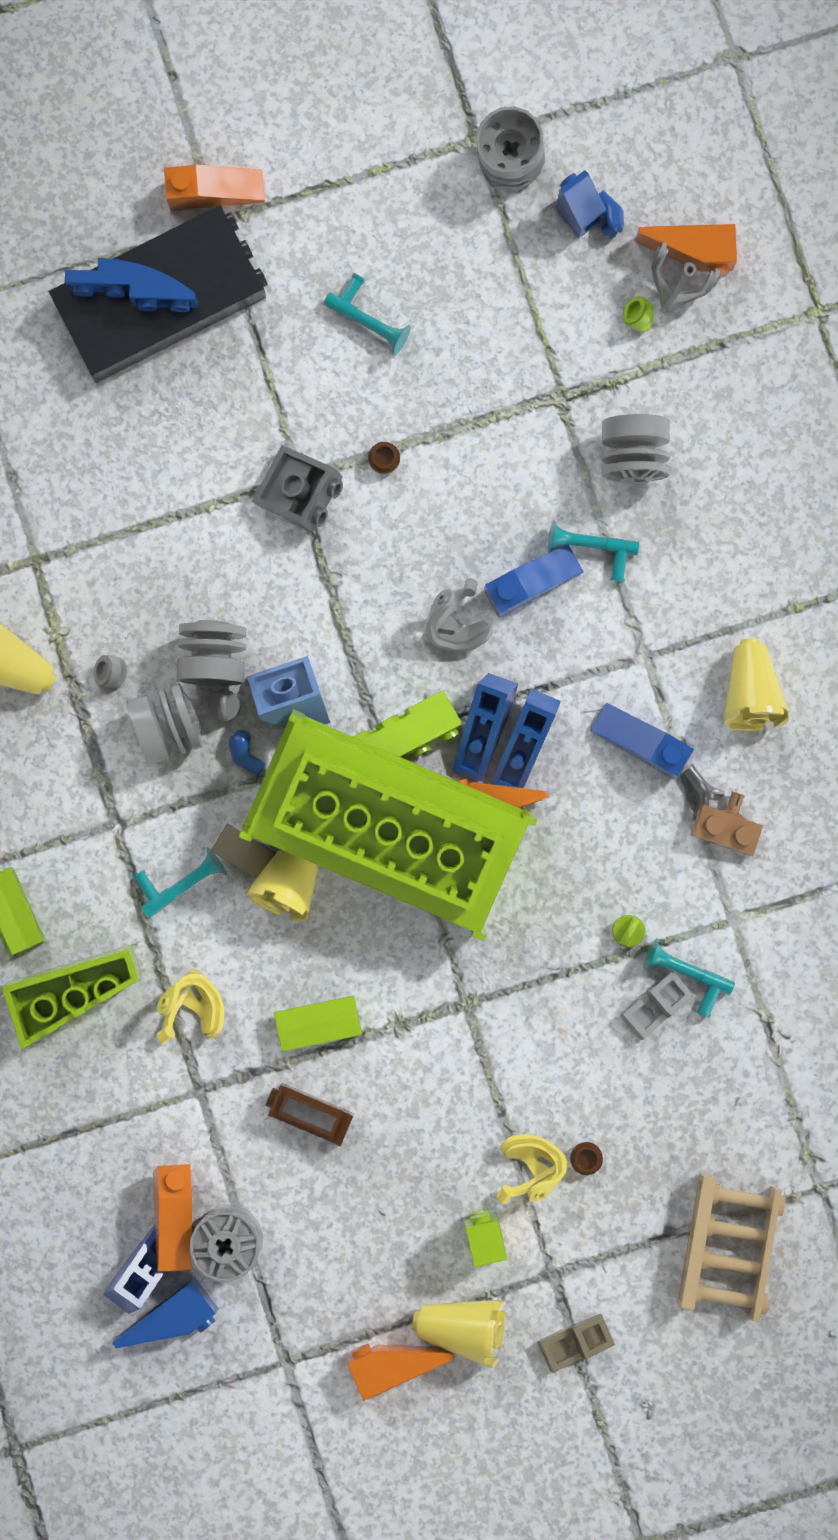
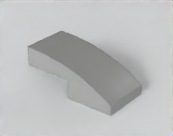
M671 971L623 1012L620 1017L640 1040H644L694 995L674 971Z

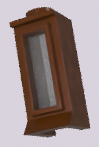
M284 1083L280 1085L279 1090L272 1088L265 1106L271 1108L268 1116L330 1141L340 1147L354 1116V1113Z

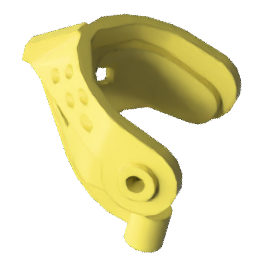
M191 969L188 975L182 977L166 989V992L158 1002V1013L165 1016L163 1029L156 1034L157 1040L161 1044L167 1043L175 1036L172 1027L176 1013L181 1005L193 1010L198 1015L201 1023V1032L205 1036L215 1038L222 1030L224 1005L218 990L205 975L195 969ZM193 985L197 988L200 995L202 996L201 1000L197 998V996L191 989Z
M530 1134L509 1137L500 1146L502 1153L506 1158L520 1159L527 1164L534 1178L516 1187L504 1185L496 1194V1198L500 1203L506 1204L511 1197L527 1193L531 1202L541 1201L554 1191L570 1164L563 1152L542 1137ZM540 1156L551 1162L553 1166L550 1168L539 1161L538 1158Z

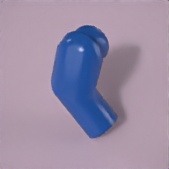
M602 190L599 196L606 208V223L602 225L601 231L606 237L615 238L617 233H621L624 228V211L613 198Z
M237 730L234 735H231L228 743L233 762L258 777L266 763L250 754L248 745L251 740L250 734L245 730Z

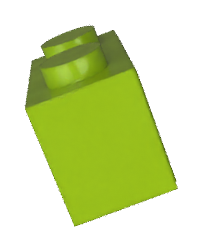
M482 1209L469 1213L470 1218L464 1219L474 1267L507 1260L496 1212L489 1213V1209Z

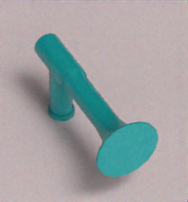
M353 273L341 296L338 297L330 292L325 298L324 305L381 335L392 345L393 355H397L407 341L411 326L408 325L402 329L393 328L352 305V299L365 282L363 277Z
M554 519L551 523L548 537L549 553L553 548L561 545H574L614 552L613 572L610 581H625L624 573L627 554L637 556L639 541L571 533L559 528Z
M206 848L207 856L201 865L161 893H158L145 874V870L132 877L149 900L141 906L143 913L148 918H151L176 900L175 898L205 877L215 873L227 875L223 864L216 854L211 852L210 848Z
M658 938L651 944L644 961V970L653 965L663 966L708 986L699 1010L697 1009L696 1013L708 1018L711 1016L710 1013L719 992L730 995L735 986L734 981L669 955L660 947Z

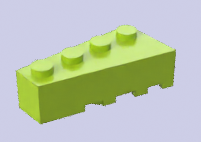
M442 690L407 708L401 716L397 714L380 722L375 726V730L371 732L369 730L362 731L353 737L402 758L412 754L415 759L430 751L429 744L440 739L442 743H445L458 736L459 732L457 729L462 727V722L445 691Z
M133 944L7 981L2 990L21 1050L139 981L142 973Z

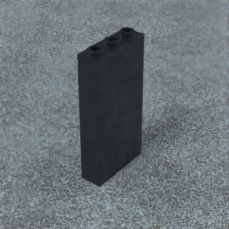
M221 204L113 258L144 265L176 279L195 292L198 308H190L187 312H175L170 310V307H157L155 311L139 310L137 306H133L129 293H125L124 297H109L105 292H93L92 296L86 297L77 296L68 290L65 283L48 291L95 383L266 298L264 287L268 285L266 278L260 268L254 270L249 260L253 258L251 249L246 240L239 241L235 231L239 230V227L232 213L225 214ZM98 266L91 270L98 271Z

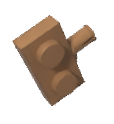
M732 791L727 809L718 810L706 805H700L690 835L736 852L753 856L763 825L749 821L739 814L745 795Z

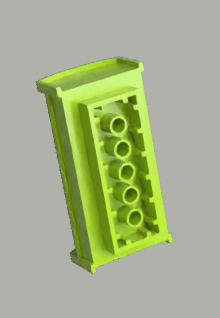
M293 709L239 837L251 842L252 838L260 840L471 930L472 937L484 941L487 936L484 924L529 824L535 826L538 820L534 812L523 807L520 809L306 717L304 713Z

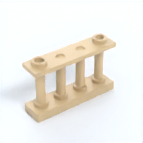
M700 1173L677 1303L681 1308L694 1310L695 1303L701 1302V1299L749 1308L748 1316L752 1321L760 1322L761 1314H766L769 1296L764 1293L778 1215L782 1216L784 1213L785 1196H781L782 1190L775 1186H770L769 1197L721 1188L720 1184H716L717 1178L715 1176ZM718 1201L765 1209L766 1215L763 1229L715 1221V1217L711 1216L712 1204H717ZM713 1234L761 1242L758 1261L754 1262L711 1254L708 1249H705L707 1236L712 1237ZM708 1266L755 1275L752 1295L704 1286L703 1282H699L701 1269H706Z

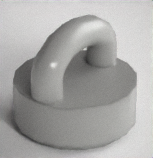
M102 655L94 667V679L97 685L105 688H119L124 683L127 675L125 661L120 657Z
M223 689L212 694L208 702V709L214 719L226 723L231 722L239 715L241 704L236 694Z

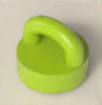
M642 296L632 298L624 307L622 313L623 322L633 330H638L642 333L647 332L654 319L653 304Z
M623 915L613 925V937L621 946L634 947L644 939L645 926L637 916Z

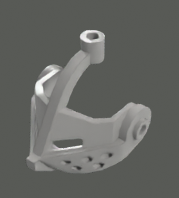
M662 242L653 254L654 260L651 269L661 305L660 312L666 314L669 310L707 295L717 285L721 270L715 268L714 271L711 270L704 283L698 289L680 293L689 276H693L697 271L696 266L692 262H687L683 265L684 273L674 290H672L664 281L660 272L669 251L666 248L667 243Z
M466 579L464 588L458 590L455 594L451 590L445 589L436 596L430 607L426 630L422 635V640L441 650L466 652L481 646L490 639L493 627L489 623L480 621L467 625L460 623L450 615V612L462 599L476 594L478 582L475 579ZM438 629L451 631L453 634L443 635L438 634L437 631Z

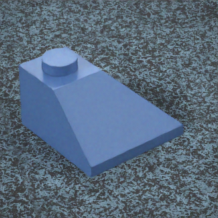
M308 656L247 676L260 720L285 728L293 709L304 713L306 717L322 724L330 723Z

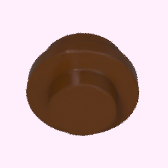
M379 442L369 451V465L379 474L392 473L400 463L399 450L392 443Z
M581 1142L572 1149L570 1162L576 1172L582 1175H591L601 1168L603 1155L599 1147L594 1143Z

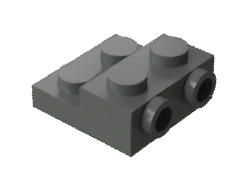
M281 445L252 502L265 510L283 517L287 522L313 533L316 527H321L326 522L328 517L326 508L331 498L336 499L343 489V482L341 481L343 476L334 467Z

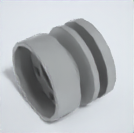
M512 106L501 107L489 113L480 123L476 134L479 165L485 178L494 186L506 190L521 189L531 184L541 174L545 163L543 130L537 118L525 109ZM506 151L517 152V156L513 157L511 154L506 156Z
M650 414L618 415L604 419L602 421V444L607 447L616 448V450L608 451L602 455V462L608 464L602 468V477L606 480L629 484L648 483L669 477L670 466L664 463L669 461L670 453L655 448L669 443L670 420L663 416Z
M199 620L194 623L180 624L179 635L192 637L193 639L178 641V647L192 651V656L178 658L177 681L206 686L244 685L245 662L231 658V653L246 651V644L232 640L246 638L247 628L217 620Z
M180 683L172 685L174 701L170 702L165 689L159 690L160 706L155 707L148 695L127 701V708L136 737L150 766L170 759L169 744L175 742L182 754L187 753L184 740L186 737H189L194 750L203 747L201 726L191 699L183 691Z
M222 1205L211 1209L199 1221L190 1238V1254L194 1265L204 1276L222 1282H231L245 1276L254 1267L263 1246V1232L259 1221L250 1211L237 1205ZM226 1238L231 1239L230 1247L233 1251L227 1249L225 1252H222L219 1249L221 1243L218 1239L221 1241H225Z

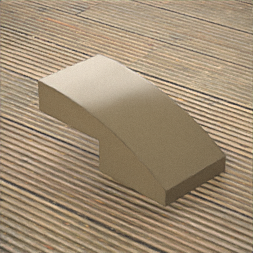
M227 823L212 847L211 852L257 878L276 852L253 838L251 842L240 838L239 834L241 831Z
M602 1314L580 1321L537 1341L548 1368L553 1373L582 1358L588 1359L615 1345Z

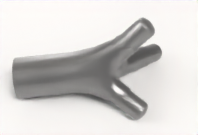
M694 765L684 772L696 789L702 805L709 806V799H713L714 795L724 797L725 792L712 787Z

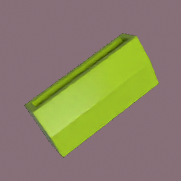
M13 867L0 871V938L9 958L46 942Z
M354 995L274 1012L282 1052L362 1035Z

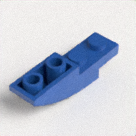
M98 258V271L65 270L64 283L68 290L77 296L86 297L92 296L93 292H105L109 297H124L125 293H129L133 306H137L139 310L155 311L157 307H170V310L175 312H187L190 308H198L195 292L167 274L134 262Z

